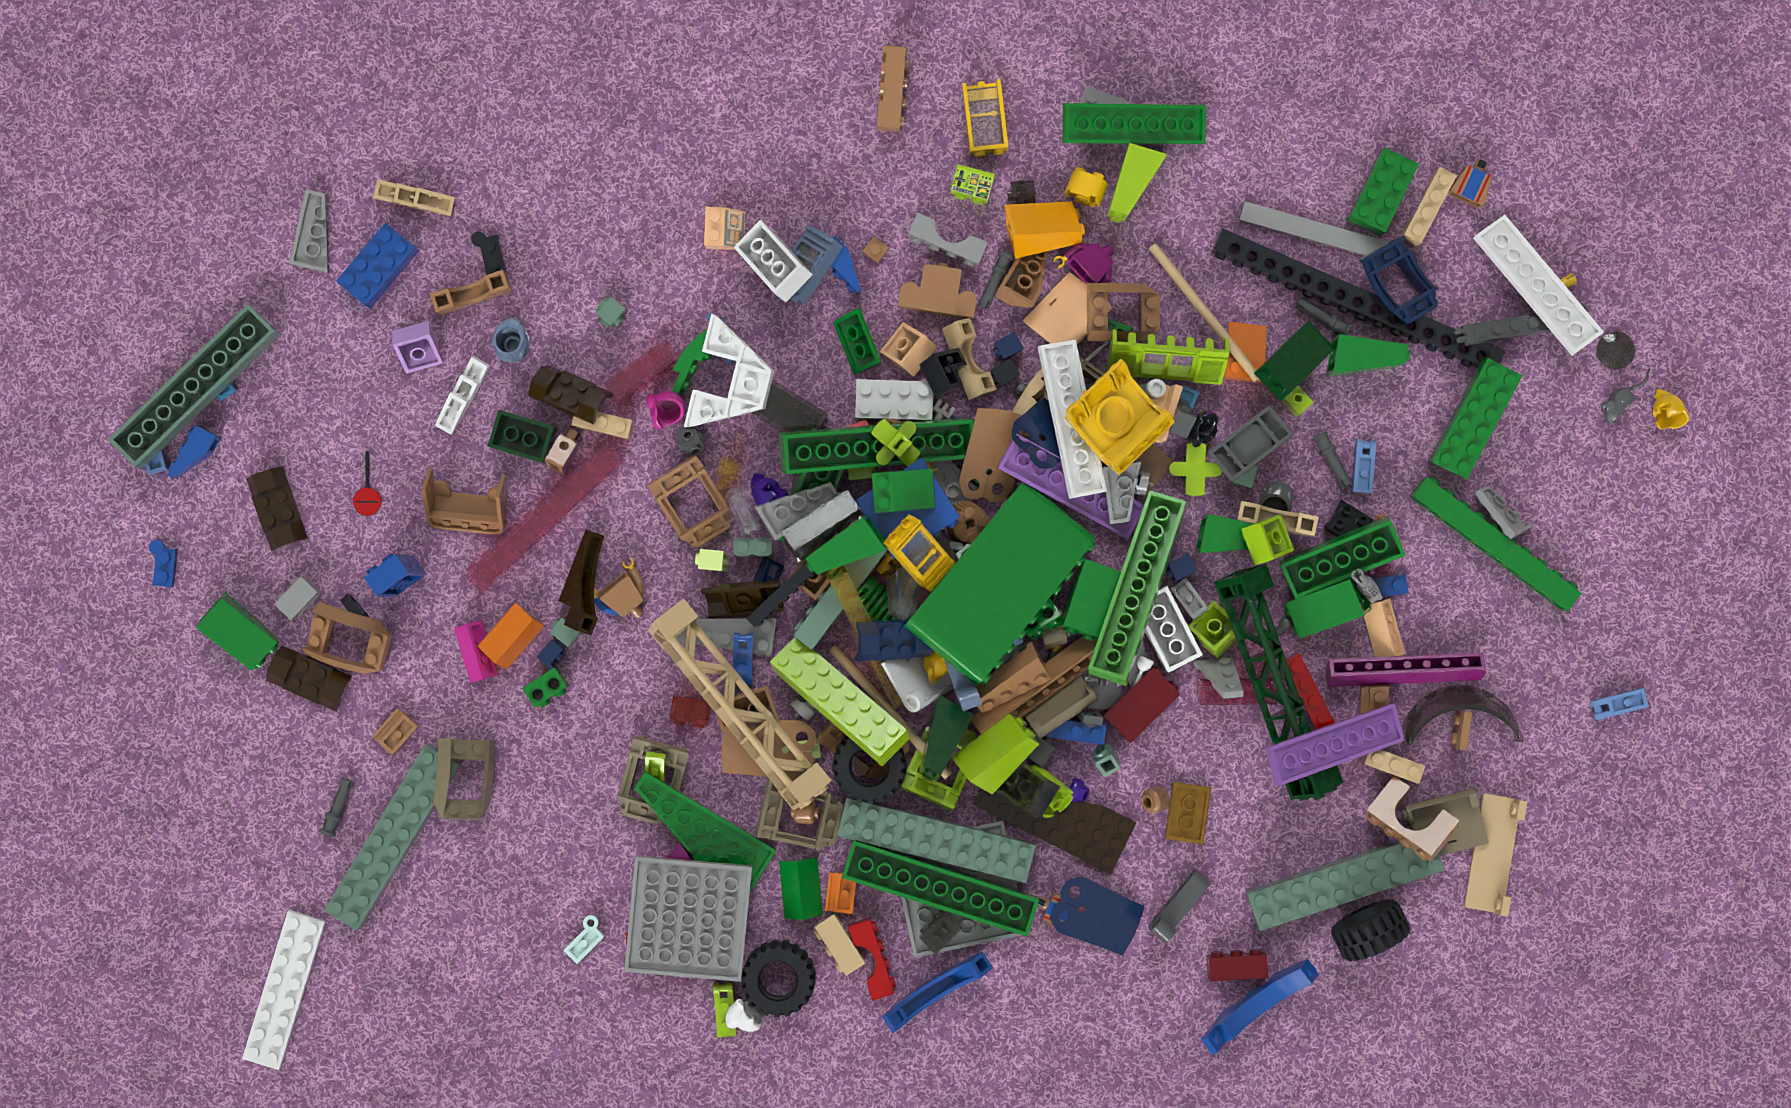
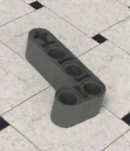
M1193 870L1149 923V930L1164 943H1167L1176 932L1175 927L1209 887L1210 881L1197 870Z

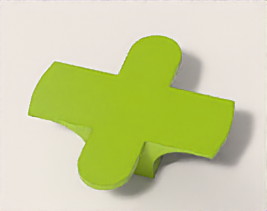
M885 419L881 420L871 432L884 445L877 453L876 461L881 465H886L896 456L907 467L913 464L921 453L909 440L916 432V425L912 421H906L897 430Z
M1188 443L1185 461L1173 462L1169 466V471L1172 475L1184 476L1185 494L1190 496L1205 495V477H1218L1222 473V470L1216 463L1206 462V444L1203 443L1199 447H1194L1192 443Z

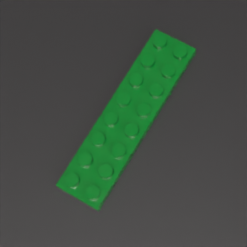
M1063 103L1062 143L1205 144L1206 105Z

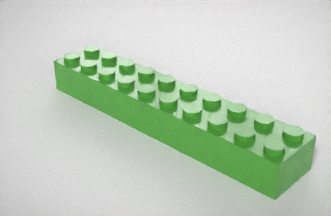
M1149 490L1088 667L1090 675L1127 686L1187 509L1186 501Z

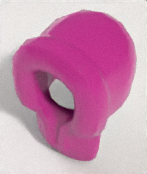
M663 391L656 395L649 394L646 397L654 428L663 431L662 428L664 426L673 425L683 418L685 403L679 394L673 391Z

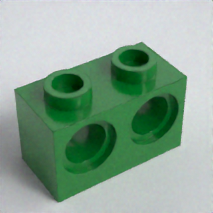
M1050 598L1048 599L1051 601L1044 610L1040 609L1037 613L1039 617L1035 621L1036 627L1028 628L1026 626L1025 628L1027 630L1025 635L1029 641L1033 638H1040L1046 630L1058 627L1062 621L1060 612ZM1046 612L1053 613L1051 618H1045L1043 615Z
M554 667L522 689L534 708L538 706L543 708L551 703L550 698L555 695L558 698L565 694L569 684L558 667ZM553 678L559 680L560 685L557 689L551 686ZM536 689L543 691L542 699L535 697Z

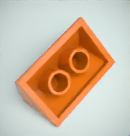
M515 602L477 646L495 664L508 669L545 625Z

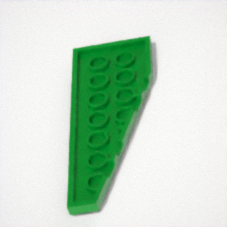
M644 771L634 789L667 825L687 851L697 861L752 865L751 892L775 854L776 849Z

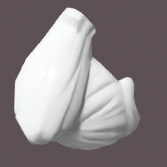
M737 999L726 1012L725 1017L728 1028L735 1029L738 1027L741 1030L753 1032L759 1030L762 1025L760 1013L749 1006L748 1001L743 1002L742 999Z

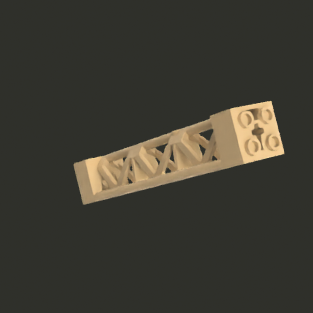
M682 599L651 624L648 629L649 633L677 664L775 785L793 810L798 807L803 809L815 800L812 796L816 798L829 788L827 784L832 780L817 762L812 765L774 719L773 714L765 708L696 623L695 620L699 616L686 600ZM687 629L684 649L676 637ZM696 635L720 664L694 659ZM705 674L722 676L712 683ZM725 679L723 697L715 686ZM735 683L759 713L734 708ZM744 722L760 723L761 725L754 731H751ZM764 727L762 745L755 734ZM774 731L798 761L780 759L773 756ZM783 770L803 773L791 781Z

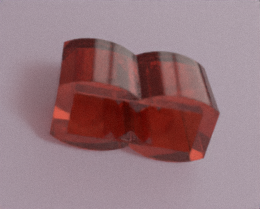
M673 696L669 719L674 720V724L685 725V722L693 723V727L704 728V725H708L710 721L711 706L706 700Z

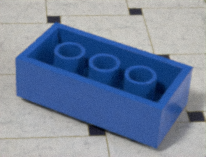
M384 223L336 282L362 304L371 309L420 250L390 225Z
M391 553L382 559L383 563L378 567L375 565L366 571L367 575L363 578L377 597H396L425 576L426 572L414 556L393 555Z

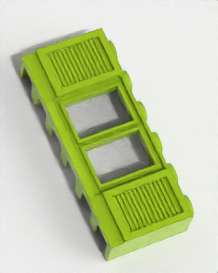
M1113 330L1107 357V371L1121 359L1127 364L1132 378L1193 381V383L1222 385L1229 357V338H1225L1222 349H1214V341L1211 338L1206 339L1205 348L1194 347V338L1187 337L1186 347L1175 346V338L1172 335L1167 337L1166 345H1157L1154 334L1148 335L1147 344L1136 343V334L1133 332L1128 334L1127 342H1118L1117 330Z

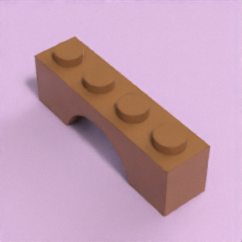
M504 270L485 275L474 283L456 288H446L432 293L430 297L435 312L439 315H444L512 292L513 290L507 273Z

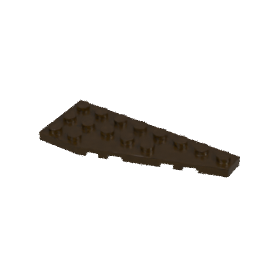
M981 788L973 805L1109 874L1112 873L1136 825L1135 821L1103 805L1080 801L1071 802L1063 811L1059 812L1057 810L1053 812L1055 816L1045 818L1041 815L1031 794L999 789L991 794Z

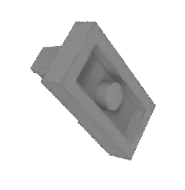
M1184 578L1171 588L1193 620L1209 609L1187 578Z

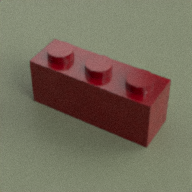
M1250 949L1249 953H1242V950H1232L1230 954L1214 951L1211 952V955H1206L1207 975L1210 982L1268 978L1267 954L1261 952V949Z

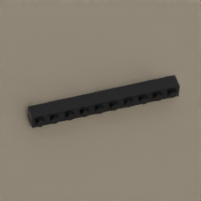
M805 563L746 619L753 627L761 626L764 623L763 620L765 618L768 619L774 609L778 610L781 607L780 604L790 598L789 595L791 593L795 594L799 590L798 587L800 585L803 586L807 582L806 579L808 577L812 578L816 574L815 571L812 573Z

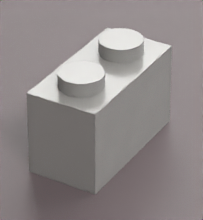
M302 576L300 578L296 577L290 583L291 587L277 596L276 599L278 601L274 604L290 620H296L322 593L307 577Z

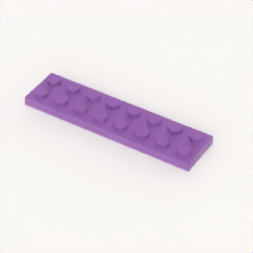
M1016 434V435L1019 436V438H1020L1022 441H1024V442H1027V441H1028V442H1030V443H1032V444L1038 446L1037 444H1035V443L1029 441L1028 439L1022 437L1021 435ZM1011 439L997 466L1000 470L1125 539H1129L1144 507V504L1134 499L1130 522L1110 524L1105 492L1069 499L1061 461L1054 468H1038L1029 459L1028 453L1024 449H1020L1013 439ZM1039 450L1037 458L1042 462L1046 461L1047 454Z
M1391 703L1265 747L1275 786H1281L1405 740L1395 703Z

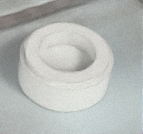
M1153 379L1146 384L1145 390L1150 398L1157 399L1165 394L1166 386L1162 380Z

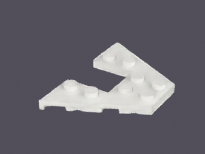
M711 314L702 352L736 361L728 398L693 389L684 427L687 428L765 409L774 375V370L717 315Z

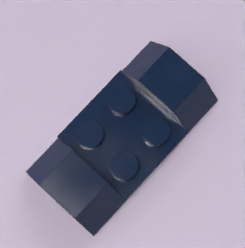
M909 619L856 622L859 634V652L855 656V661L913 659V657L930 656L933 650L904 626Z

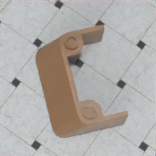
M428 467L422 486L426 520L430 527L498 535L503 532L508 497L506 474H501L499 485L491 487L488 491V496L451 492L449 484L445 481L434 480L433 467Z

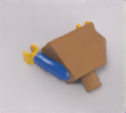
M629 558L632 562L630 566H626L624 561L622 563L629 572L625 570L599 592L594 588V604L603 613L624 617L630 612L636 619L644 613V610L639 606L643 602L644 584L637 568H634L635 562L632 558Z

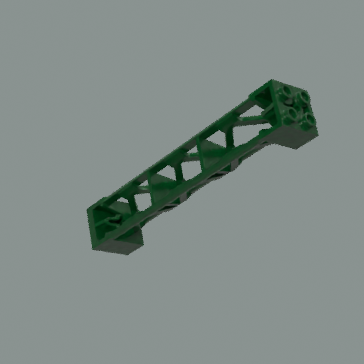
M1267 564L1240 569L1214 581L1221 604L1226 610L1272 743L1276 744L1287 740L1290 728H1292L1294 737L1310 732L1311 728L1303 708L1304 700L1298 694L1262 592L1274 586ZM1243 596L1245 602L1240 618L1237 620L1230 601ZM1249 612H1251L1253 617L1252 621L1258 636L1245 629ZM1262 616H1263V618H1264V621H1265V624H1266V627H1267L1268 630H1266V629L1263 627V624H1262ZM1244 639L1259 645L1264 651L1250 657ZM1265 660L1260 678H1257L1252 662ZM1270 669L1278 694L1265 687ZM1283 675L1286 680L1288 689L1283 684ZM1265 697L1283 705L1284 709L1270 715ZM1295 717H1299V724ZM1285 719L1281 734L1278 737L1273 720ZM1336 765L1285 785L1291 800L1299 799V801H1305L1310 798L1318 800L1325 797V793L1337 790V786L1342 784L1343 780Z

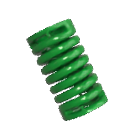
M873 575L850 600L851 602H856L857 608L863 606L862 612H868L867 617L873 618L872 621L910 619L913 616L911 609H906L904 603L900 604V599H895L894 594L889 595L890 590L884 589L883 584L878 585L879 581Z

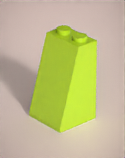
M1129 143L1106 217H1110V221L1120 223L1126 220L1162 165L1167 154Z
M1008 714L954 754L952 759L971 783L993 794L1039 743L1035 739L1036 734L1031 729L1025 727L1027 723L1018 716L1016 718Z

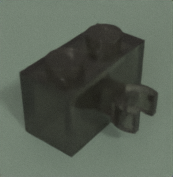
M939 910L933 918L935 920L930 925L926 923L919 930L921 932L919 938L935 955L963 928V924L952 913Z

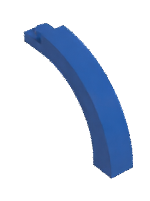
M984 952L966 958L911 991L891 1006V1009L882 1018L891 1032H896L925 1008L952 991L982 978L993 967Z

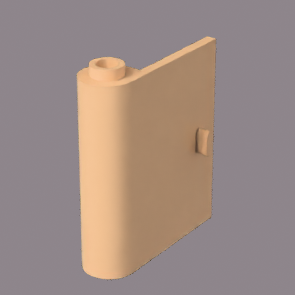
M1069 272L1027 315L1023 322L1050 344L1076 340L1078 345L1087 335V285ZM1108 302V312H1109V311L1112 309V306H1111L1110 303Z

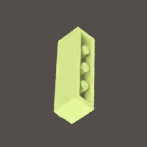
M700 549V553H696L695 565H698V569L728 572L730 553Z

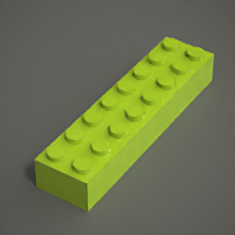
M796 637L770 661L773 671L881 766L909 740L907 729L815 650L810 649Z

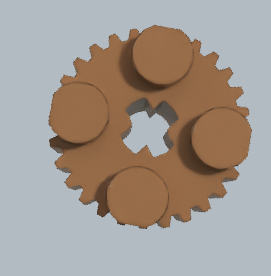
M961 500V502L953 504L956 512L961 516L957 519L959 523L951 528L946 527L948 532L958 540L973 543L989 523V518L985 515L984 510L972 501Z

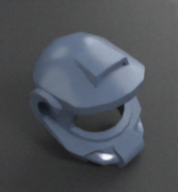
M511 317L496 327L491 345L495 348V353L499 359L508 363H514L525 358L529 351L530 337L525 331L522 321Z

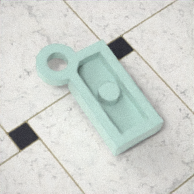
M594 915L585 917L583 920L585 929L563 950L576 964L605 936L597 928L599 921ZM589 919H592L594 921L593 926L588 925L587 922Z

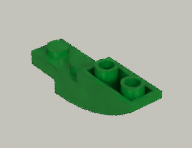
M708 329L698 335L677 360L673 370L678 372L679 375L672 391L678 394L687 392L691 385L690 378L698 370V361L706 362L712 357V354L702 352Z

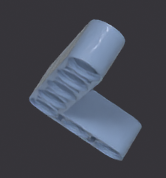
M944 659L961 709L965 711L982 705L975 685Z

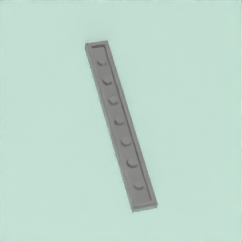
M1249 202L1243 203L1239 217L1241 222L1363 256L1389 243V241Z

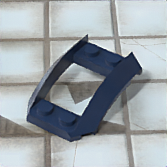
M1404 235L1361 257L1360 262L1370 284L1382 302L1393 314L1409 324L1438 306V299H1435L1438 287L1437 285L1434 286L1420 269L1411 249L1408 250L1404 240L1406 238ZM1395 262L1398 263L1408 281L1419 292L1418 295L1401 305H1398L1392 299L1377 274Z

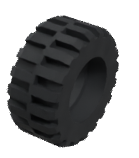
M847 736L839 744L833 757L832 770L834 771L835 782L838 783L840 790L844 791L849 798H853L860 803L867 802L868 804L882 802L893 796L901 787L907 772V758L903 747L888 760V771L885 777L877 783L867 784L858 780L852 771L853 757L862 748Z
M1387 899L1361 907L1351 912V914L1344 916L1332 926L1331 935L1342 957L1351 962L1376 956L1396 946V944L1408 937L1411 927L1400 904L1393 899Z
M777 939L772 940L770 943L765 942L759 948L752 951L742 970L741 982L743 985L742 991L747 996L746 1000L754 1005L753 1008L756 1011L761 1010L763 1015L768 1016L771 1014L775 1018H779L780 1015L787 1017L793 1012L797 1013L801 1010L802 1006L808 1003L814 991L816 971L812 959L808 957L805 949L799 948L800 945L796 943L791 944L788 940H783L782 942ZM772 961L786 962L796 972L797 983L794 989L786 995H773L767 992L761 984V972Z

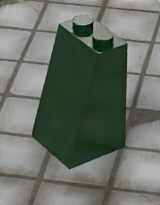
M1308 320L1254 374L1281 401L1335 347Z
M941 695L933 706L919 769L922 777L931 782L932 780L937 781L974 716L971 712L963 711L960 706Z

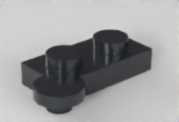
M480 231L473 233L471 242L474 246L481 248L486 274L488 275L500 270L506 272L498 235L486 237Z

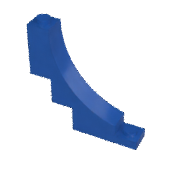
M1305 959L1274 973L1266 984L1249 991L1241 1002L1225 1008L1201 1038L1212 1055L1218 1053L1226 1042L1233 1040L1243 1029L1268 1009L1295 992L1312 985L1319 975L1316 968L1309 959Z

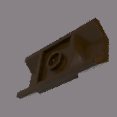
M547 365L541 366L532 378L528 396L594 425L598 409L605 399L613 397V393L565 370L560 371Z
M283 466L271 468L248 477L246 480L252 494L251 498L271 551L293 542L308 539Z
M780 580L729 583L716 587L702 588L701 593L705 594L709 619L750 615L781 586ZM784 601L780 604L781 607L778 610L774 609L772 612L785 611Z
M283 645L275 653L266 675V681L336 712L345 687L352 679V676Z

